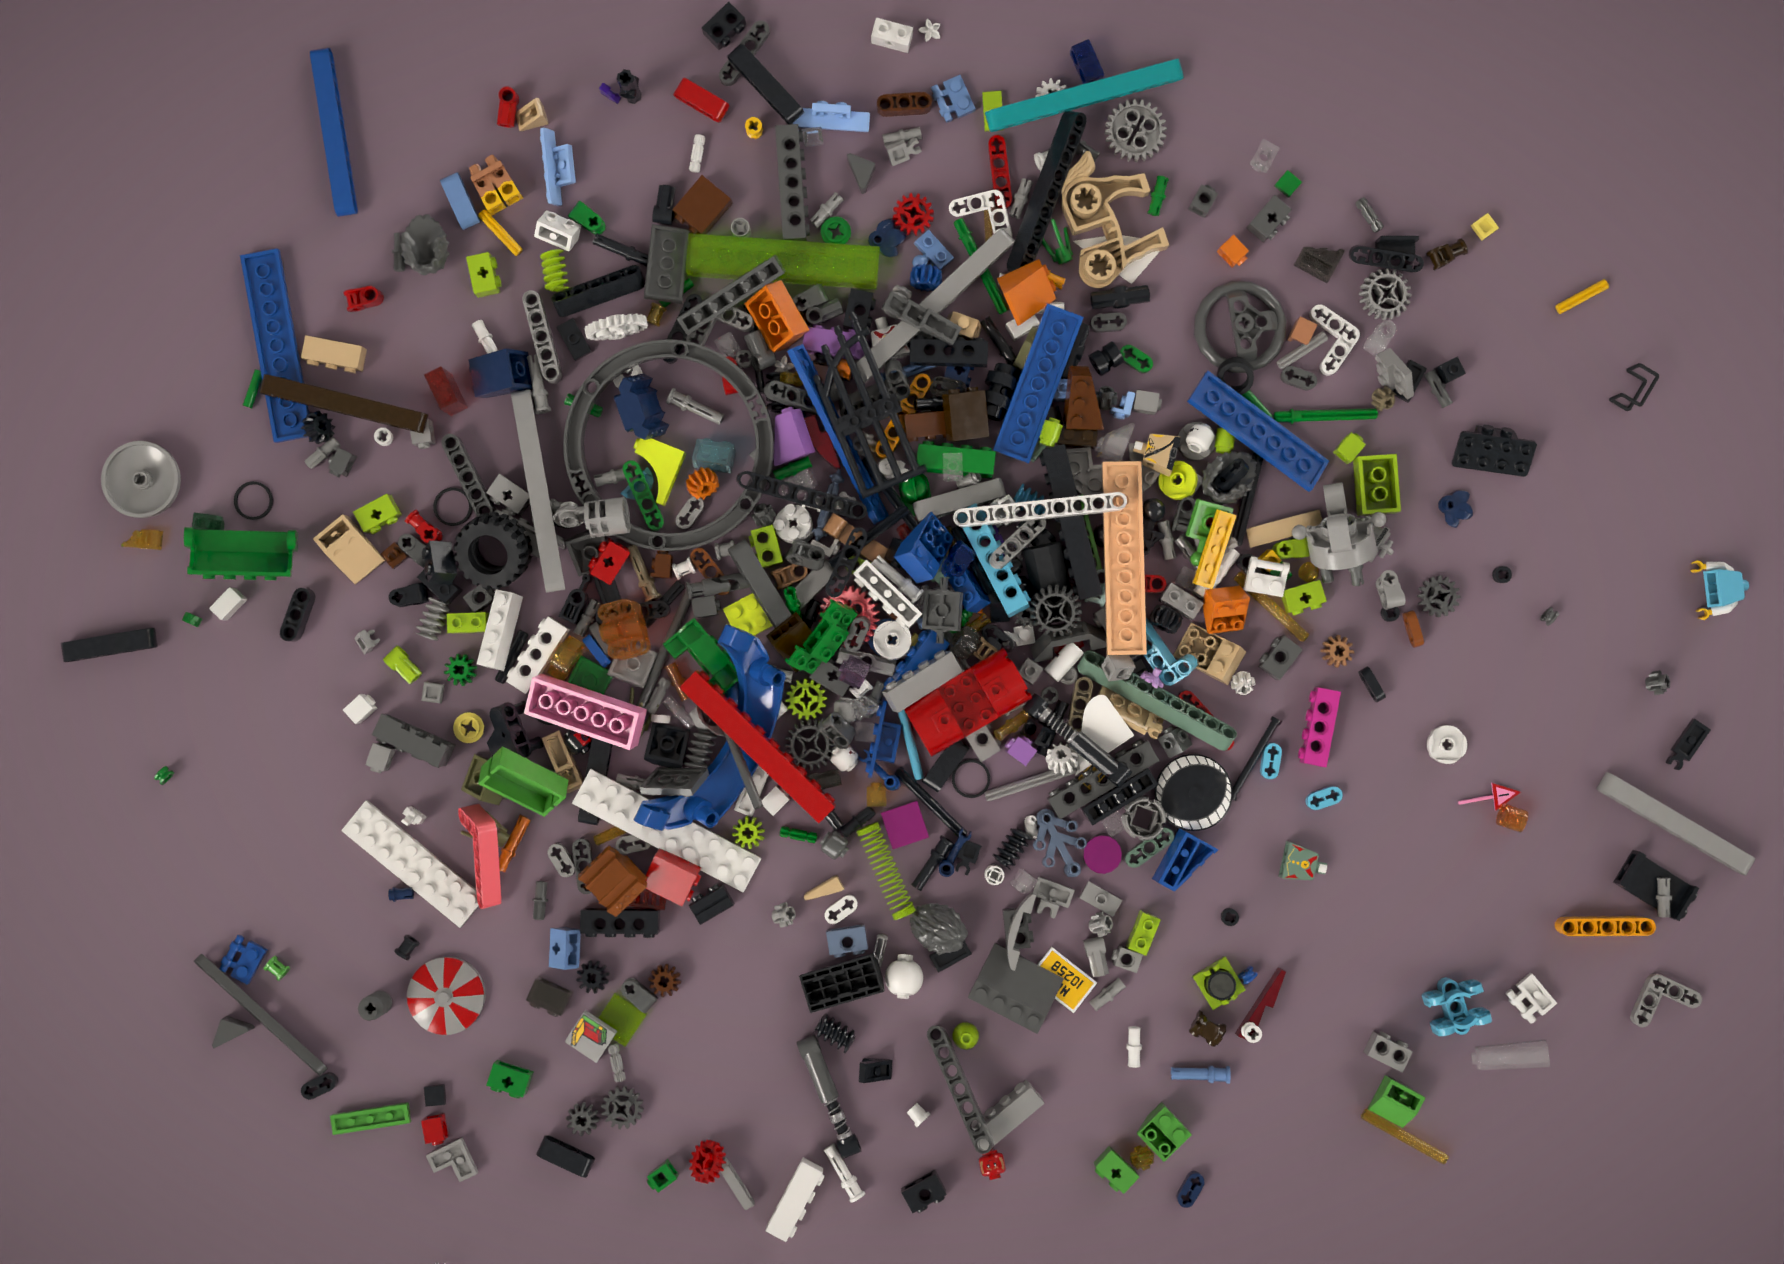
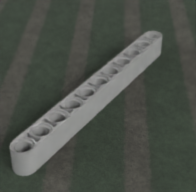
M1000 228L919 305L940 314L1015 243V240L1003 228ZM901 321L871 349L879 370L885 366L887 361L897 355L911 339H914L921 330ZM864 355L856 365L863 382L866 383L873 377V374Z
M530 389L511 392L546 593L566 590Z

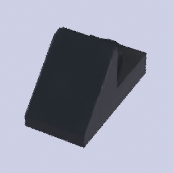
M994 590L993 593L988 595L991 601L989 604L990 622H1010V618Z
M863 1058L862 1062H860V1083L891 1079L892 1060Z

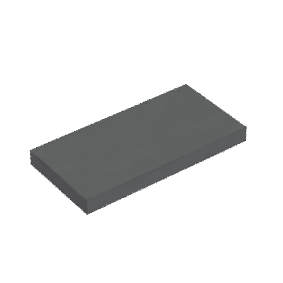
M652 224L644 299L682 304L689 229Z

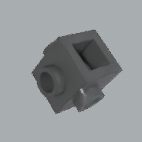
M1173 725L1164 729V734L1158 738L1169 758L1184 752L1193 745L1186 731L1179 727L1174 728Z

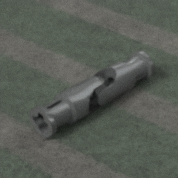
M740 572L718 578H706L696 583L686 582L685 584L688 599L699 595L710 596L721 592L749 588ZM730 579L736 580L732 586L729 583Z

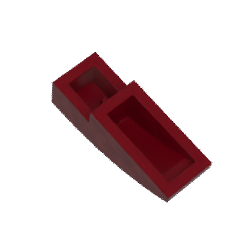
M815 415L804 418L815 450L836 470L841 469L832 441L826 431L820 433Z

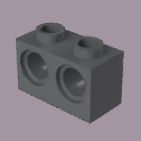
M1017 908L1002 909L1006 948L1009 926ZM1023 912V919L1018 929V933L1024 934L1025 938L1020 943L1015 941L1013 948H1031L1030 943L1034 942L1033 932L1029 931L1028 923H1032L1031 914Z

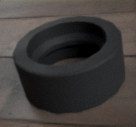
M1228 358L1219 366L1217 377L1226 383L1224 380L1226 370L1231 367L1243 368L1247 374L1246 381L1239 386H1230L1240 395H1243L1253 385V368L1243 358Z

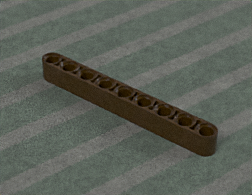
M264 374L259 392L267 396L424 434L428 414L267 374Z

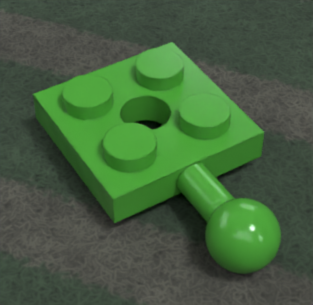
M1196 499L1186 531V536L1200 540L1197 551L1190 557L1191 563L1194 566L1199 565L1211 526H1206V520L1210 517L1214 519L1217 509L1232 514L1233 508Z

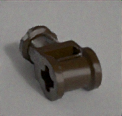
M1460 238L1456 243L1436 247L1427 252L1426 255L1430 257L1434 265L1433 270L1435 271L1455 260V257L1468 254V248L1465 241Z

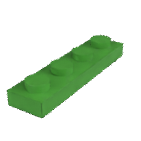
M409 1102L330 1115L333 1135L411 1122Z

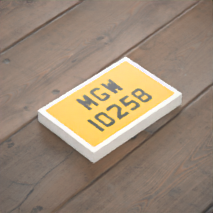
M1052 946L1037 964L1064 978L1055 999L1073 1013L1097 984L1094 979Z

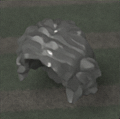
M429 214L415 216L406 227V231L402 232V240L400 242L402 246L401 255L405 259L404 262L410 265L412 270L424 276L443 269L449 256L447 251L449 241L446 240L447 234L442 230L443 227L439 225V222L435 221Z
M1243 451L1226 452L1222 456H1216V459L1212 463H1208L1207 468L1203 470L1202 484L1204 495L1209 496L1212 502L1220 505L1236 503L1237 499L1242 496L1245 497L1247 495L1246 492L1251 491L1252 484L1255 481L1253 478L1256 476L1257 462L1255 459H1251L1252 456L1249 453H1244ZM1235 459H1243L1249 466L1248 473L1232 489L1226 492L1221 491L1215 484L1216 477Z
M938 903L924 904L921 907L917 906L916 911L912 913L913 917H910V926L914 937L924 948H927L929 952L934 951L938 955L962 949L963 941L968 936V931L964 923L961 922L959 913H956L954 908H949L948 905H939Z

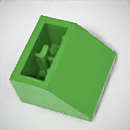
M1385 1075L1367 1109L1403 1128L1417 1115L1425 1097Z
M1162 1102L1146 1117L1137 1131L1139 1137L1163 1162L1192 1135Z

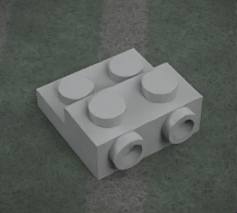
M1391 348L1378 353L1375 360L1378 362L1376 367L1380 384L1387 386L1391 390L1396 388L1397 392L1400 395L1403 394L1407 400L1413 397L1411 370Z

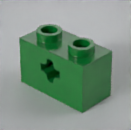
M496 1060L493 1063L486 1086L491 1087L490 1089L495 1092H507L513 1098H523L527 1094L534 1071ZM508 1077H511V1084L508 1083Z

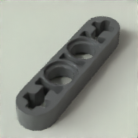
M765 21L755 22L740 42L743 45L748 41L754 42L755 48L749 50L754 56L769 37L770 29ZM762 27H764L765 33L761 32V33L758 35V40H760V41L758 42L757 39L755 38V37L757 36V34H758L757 28H760V29H761ZM727 60L719 72L720 81L725 86L733 85L741 75L729 60ZM731 65L735 69L731 73L732 79L728 78L725 80L724 74L731 72V67H729Z
M775 380L765 385L764 394L767 398L797 409L801 408L803 411L819 416L813 403L811 407L806 406L804 403L805 397L810 398L807 391ZM773 386H774V390H775V391H778V392H776L775 394H773V390L771 389V387H773ZM788 391L793 392L795 396L794 401L788 399Z

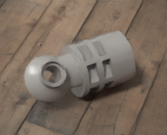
M625 497L588 501L584 503V506L580 507L574 502H564L553 516V521L562 527H576L585 523L586 529H589L590 538L630 533V514Z

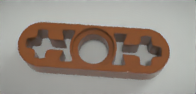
M696 548L691 552V561L705 579L713 578L706 575V569L710 566L716 568L717 572L714 577L718 578L720 574L724 576L723 572L704 549ZM698 552L701 554L703 552L704 555L702 556V558L705 560V562H707L708 559L711 562L704 565V567L701 569L700 566L703 564L700 560L695 561V553ZM721 592V593H718V594H719V595H722V596H725V595L729 594L730 592Z

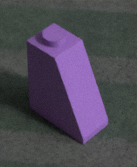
M792 407L781 410L782 414L775 416V466L789 463L815 452L801 408L793 410Z

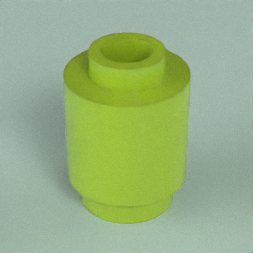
M1049 418V421H1044L1039 436L1040 444L1054 447L1055 443H1058L1063 428L1060 420Z
M1222 427L1218 428L1214 445L1216 452L1221 454L1231 453V450L1234 449L1235 437Z

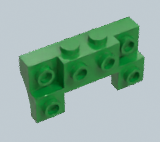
M831 599V604L826 611L820 613L823 619L804 642L803 646L805 649L796 645L795 652L789 659H785L786 663L800 671L804 670L813 674L821 662L827 663L849 635L847 628L858 613L850 606Z
M695 618L687 622L677 633L663 643V646L674 659L688 651L710 677L709 681L713 685H719L724 690L723 695L738 682L735 666L729 660L731 659L729 654L718 647V641L713 635L709 636Z

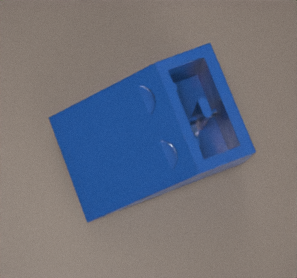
M929 512L900 544L894 558L916 583L934 579L954 537L932 512Z

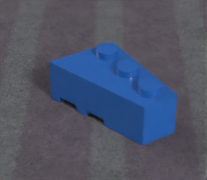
M1179 828L1152 879L1175 892L1218 849Z

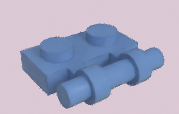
M961 75L944 81L943 86L945 90L940 91L938 85L931 87L933 99L937 101L941 117H944L946 123L953 120L951 113L955 112L959 119L975 112L976 108ZM949 97L952 105L947 106L944 98Z

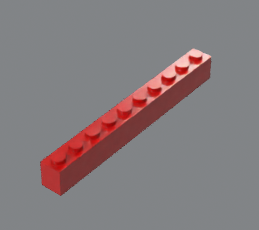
M697 669L679 688L814 820L820 823L835 808L834 797L828 792L825 794L820 789L822 786L815 779L810 780L806 776L807 771L799 765L797 767L792 762L794 759L787 752L783 753L779 749L780 745L773 738L769 740L764 735L766 731L760 725L755 726L751 722L752 718L745 711L741 712L737 708L738 704L731 697L727 699L723 695L724 690L719 685H713L709 681L710 677L703 670L699 671Z

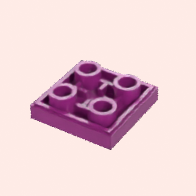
M917 801L881 812L892 849L929 838Z

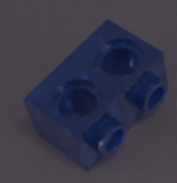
M1087 39L1071 46L1070 56L1082 83L1086 84L1103 79L1105 73L1090 40Z

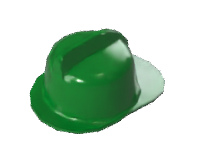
M922 473L908 479L907 482L899 483L901 500L912 515L916 516L912 504L931 497L927 477Z

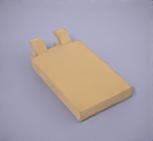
M1103 685L1101 686L1098 695H1105L1129 728L1143 735L1148 732L1149 736L1153 739L1158 738L1159 733L1161 734L1162 724L1165 719Z

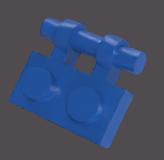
M237 935L236 939L229 945L230 950L227 955L223 956L219 969L222 972H226L228 967H232L233 971L230 976L247 985L251 982L268 949L253 941H249L247 946L242 945L244 937ZM237 951L242 953L238 962L233 959Z

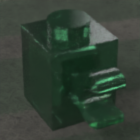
M194 512L192 521L194 529L224 530L223 517Z

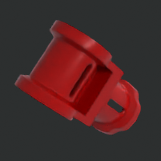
M414 510L406 517L405 522L411 524L416 529L415 531L425 543H428L429 540H442V532L419 515L418 510ZM430 532H433V533H432V535L434 536L433 539L430 538V537H431L430 534H429Z

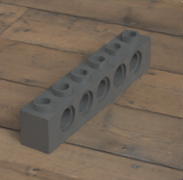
M798 124L775 125L784 244L807 242L806 236H810L809 224L805 225V217H809L808 205L804 206V198H807V187H803L802 181L806 179L805 168L801 167V161H805L804 149H800V142H803V130H799ZM788 143L795 144V147L791 150L785 148ZM793 161L797 165L795 168L790 169L787 167V164ZM795 180L798 182V185L792 188L788 186V183ZM792 199H797L799 204L793 207L789 205V202ZM793 218H799L801 220V222L798 225H792L790 223Z
M775 254L680 315L677 320L685 333L689 335L784 274L786 270Z
M1139 739L1131 744L1132 748L1129 750L1122 749L1115 754L1116 757L1114 759L1120 761L1132 771L1128 779L1160 761L1147 740L1142 741V739ZM1137 753L1140 757L1139 761L1133 764L1130 761V757L1132 754ZM1090 768L1082 773L1083 777L1079 780L1073 778L1066 782V787L1061 790L1056 788L1049 792L1050 796L1047 797V800L1057 817L1062 819L1113 789L1116 785L1107 778L1105 782L1099 783L1097 776L1102 772L1098 769L1093 771ZM1087 782L1090 784V790L1083 793L1080 787L1083 783ZM1068 792H1072L1074 796L1071 802L1064 801V795Z

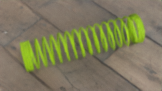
M875 822L857 830L856 833L858 836H862L877 830L860 841L879 836L862 846L866 847L881 842L866 850L865 853L885 847L867 858L887 853L870 862V864L890 858L886 862L872 868V870L893 864L876 873L875 876L891 870L895 871L877 881L898 875L879 886L882 887L900 881L896 885L882 891L884 893L902 887L898 891L884 897L885 899L906 892L900 897L887 902V904L908 898L889 909L892 910L899 906L910 904L892 914L893 920H898L914 913L916 909L913 902H907L911 898L910 896H905L908 891H901L906 885H899L903 882V879H897L900 877V873L894 874L898 871V868H892L896 862H889L893 859V856L886 857L891 851H884L889 845H882L886 842V839L878 840L884 834H876L881 828L880 824H878L879 822Z

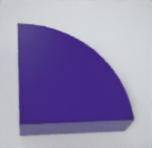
M602 83L599 87L601 94L618 104L621 100L619 94L614 93L610 90L611 87Z

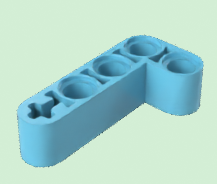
M1146 618L1147 654L1144 657L1153 670L1155 667L1162 670L1159 675L1160 680L1165 685L1171 686L1188 676L1197 667V659L1191 654H1186L1176 660ZM1147 640L1152 643V646L1147 643ZM1158 656L1162 657L1163 662L1158 659ZM1183 662L1187 663L1189 668H1186ZM1169 671L1174 674V677L1169 675Z

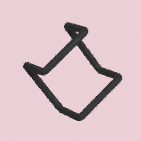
M1641 363L1626 369L1629 374L1643 381L1634 398L1624 393L1609 398L1610 402L1625 411H1630L1634 404L1639 407L1643 406L1659 379L1657 372ZM1638 367L1655 376L1641 402L1636 400L1645 387L1647 380L1632 371ZM1623 397L1631 403L1626 407L1615 399Z

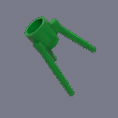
M1051 219L1060 248L1055 250V254L1044 238L1042 244L1051 255L1053 262H1058L1059 265L1073 260L1067 227H1064L1066 246H1064L1055 219Z

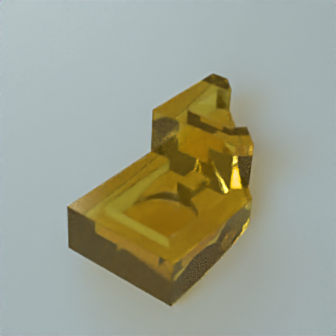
M135 530L132 533L133 536L121 544V547L162 550L163 531Z

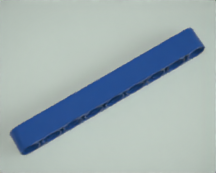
M330 48L311 50L310 59L335 213L338 217L357 214V201L333 53Z

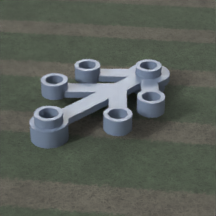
M1049 809L1040 810L1036 815L1039 830L1037 838L1033 842V847L1037 851L1045 849L1046 842L1044 838L1046 831H1048L1050 840L1046 855L1042 860L1043 866L1050 868L1055 865L1054 853L1057 847L1066 864L1064 873L1068 877H1077L1081 872V867L1072 860L1064 843L1074 845L1077 849H1083L1086 847L1087 841L1083 837L1075 838L1058 833L1055 826L1065 828L1068 832H1074L1078 828L1077 822L1056 818ZM1045 815L1049 817L1048 822L1044 821ZM1070 823L1074 825L1072 830L1069 828ZM1079 840L1083 841V845L1081 847L1078 845ZM1038 841H1040V842L1042 843V847H1041V848H1038V847H1037V842H1038ZM1047 858L1051 860L1050 865L1046 864ZM1072 866L1076 867L1075 873L1071 871Z

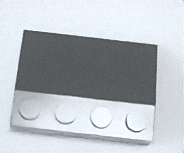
M994 943L968 998L1038 1034L1064 978L1020 955L1015 971L1011 970L1007 949Z

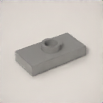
M1090 881L1087 882L1079 896L1080 899L1112 917L1122 902L1118 897Z

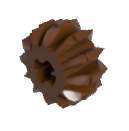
M665 964L663 970L662 966L658 965V971L654 969L651 971L653 976H650L648 980L654 983L649 987L650 989L657 988L654 991L655 995L661 991V997H664L667 991L668 995L672 996V990L676 992L679 990L677 985L681 984L682 981L676 978L681 974L680 972L673 973L676 969L675 966L668 970L669 964ZM663 976H665V979L666 977L669 979L667 985H665V982H661Z

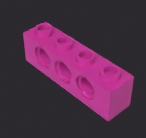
M1314 687V691L1311 690L1309 696L1311 706L1307 710L1305 720L1308 721L1307 727L1302 732L1303 747H1300L1298 752L1300 763L1327 767L1341 692ZM1320 703L1326 705L1324 713H1320L1318 710ZM1318 721L1322 724L1320 732H1316L1314 728ZM1314 740L1319 744L1316 751L1311 749V743Z

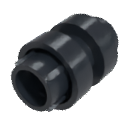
M997 363L994 370L988 371L985 384L989 386L988 390H985L988 419L1002 421L1011 402L1010 395L1014 393L1019 380L1017 379L1019 370L1011 365Z

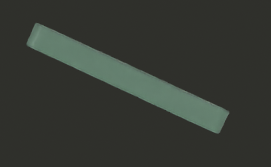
M1086 651L1077 666L1078 671L1084 676L1219 750H1228L1237 737L1236 730L1230 725L1160 687L1154 688L1152 683L1146 682L1145 679L1140 678V676L1133 672L1129 679L1108 681L1101 668L1105 657L1094 651Z

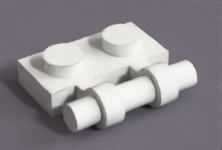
M1532 973L1526 975L1516 984L1520 990L1517 994L1512 989L1505 993L1509 997V1002L1519 1009L1520 1015L1527 1019L1530 1024L1536 1021L1533 1013L1537 1011L1543 1016L1557 1004ZM1525 997L1531 1003L1529 1007H1526L1522 1002Z

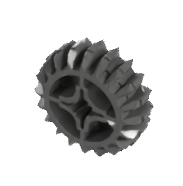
M1056 584L1055 590H1052V586L1048 585V592L1041 588L1042 595L1036 593L1035 598L1037 600L1031 601L1034 607H1030V611L1035 613L1030 618L1037 619L1033 623L1034 626L1041 624L1039 627L1040 632L1044 628L1046 629L1045 635H1049V632L1053 631V637H1056L1057 631H1059L1060 635L1064 636V629L1070 633V626L1073 628L1077 627L1074 621L1080 622L1081 618L1077 615L1082 614V610L1076 608L1082 604L1081 602H1075L1078 599V595L1071 597L1073 594L1072 589L1066 593V586L1059 590V585ZM1052 596L1062 597L1058 602L1047 600V598ZM1067 601L1072 608L1071 617H1068L1067 613L1063 610ZM1041 604L1045 605L1049 612L1045 620L1040 613ZM1060 606L1059 614L1052 615V607ZM1055 619H1059L1062 622L1065 621V623L1059 625L1050 624Z
M811 719L807 720L808 725H805L804 721L801 720L800 724L802 727L799 728L797 724H794L793 727L796 731H788L792 738L785 737V740L790 741V744H785L784 747H790L791 751H787V753H792V758L797 760L795 763L797 767L802 763L804 769H806V765H809V770L813 771V765L816 764V768L819 770L821 768L820 762L826 766L827 762L824 759L831 760V756L828 753L833 752L830 746L835 745L820 732L818 728L819 720H815L814 725H811ZM805 729L816 730L811 738H805L799 734ZM821 734L824 736L826 740L825 751L822 750L817 744V740ZM816 736L815 744L813 745H816L815 748L818 750L811 748L804 753L807 749L805 746L807 745H805L803 740L810 742ZM795 739L803 745V751L800 756L795 750ZM809 752H815L822 756L814 761L804 760Z

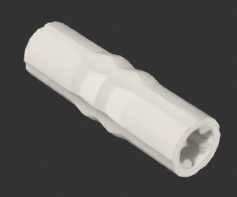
M1229 549L1230 551L1224 554L1213 589L1227 575L1229 569L1240 556L1235 549ZM1197 585L1192 592L1203 600L1205 589L1210 588Z

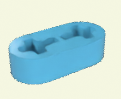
M1269 743L1263 750L1260 773L1266 779H1274L1278 776L1282 749L1278 744ZM1272 746H1274L1277 754H1273L1272 760H1270L1271 754L1268 753V749H1272ZM1272 762L1271 769H1274V773H1270V776H1268L1265 768H1269V764Z
M1330 786L1308 794L1305 802L1310 809L1319 810L1339 803L1342 800L1343 794L1338 787ZM1331 790L1338 794L1335 796V800L1333 798L1326 799L1325 796L1330 795ZM1313 796L1315 798L1322 797V800L1317 802V806L1310 803L1313 800Z

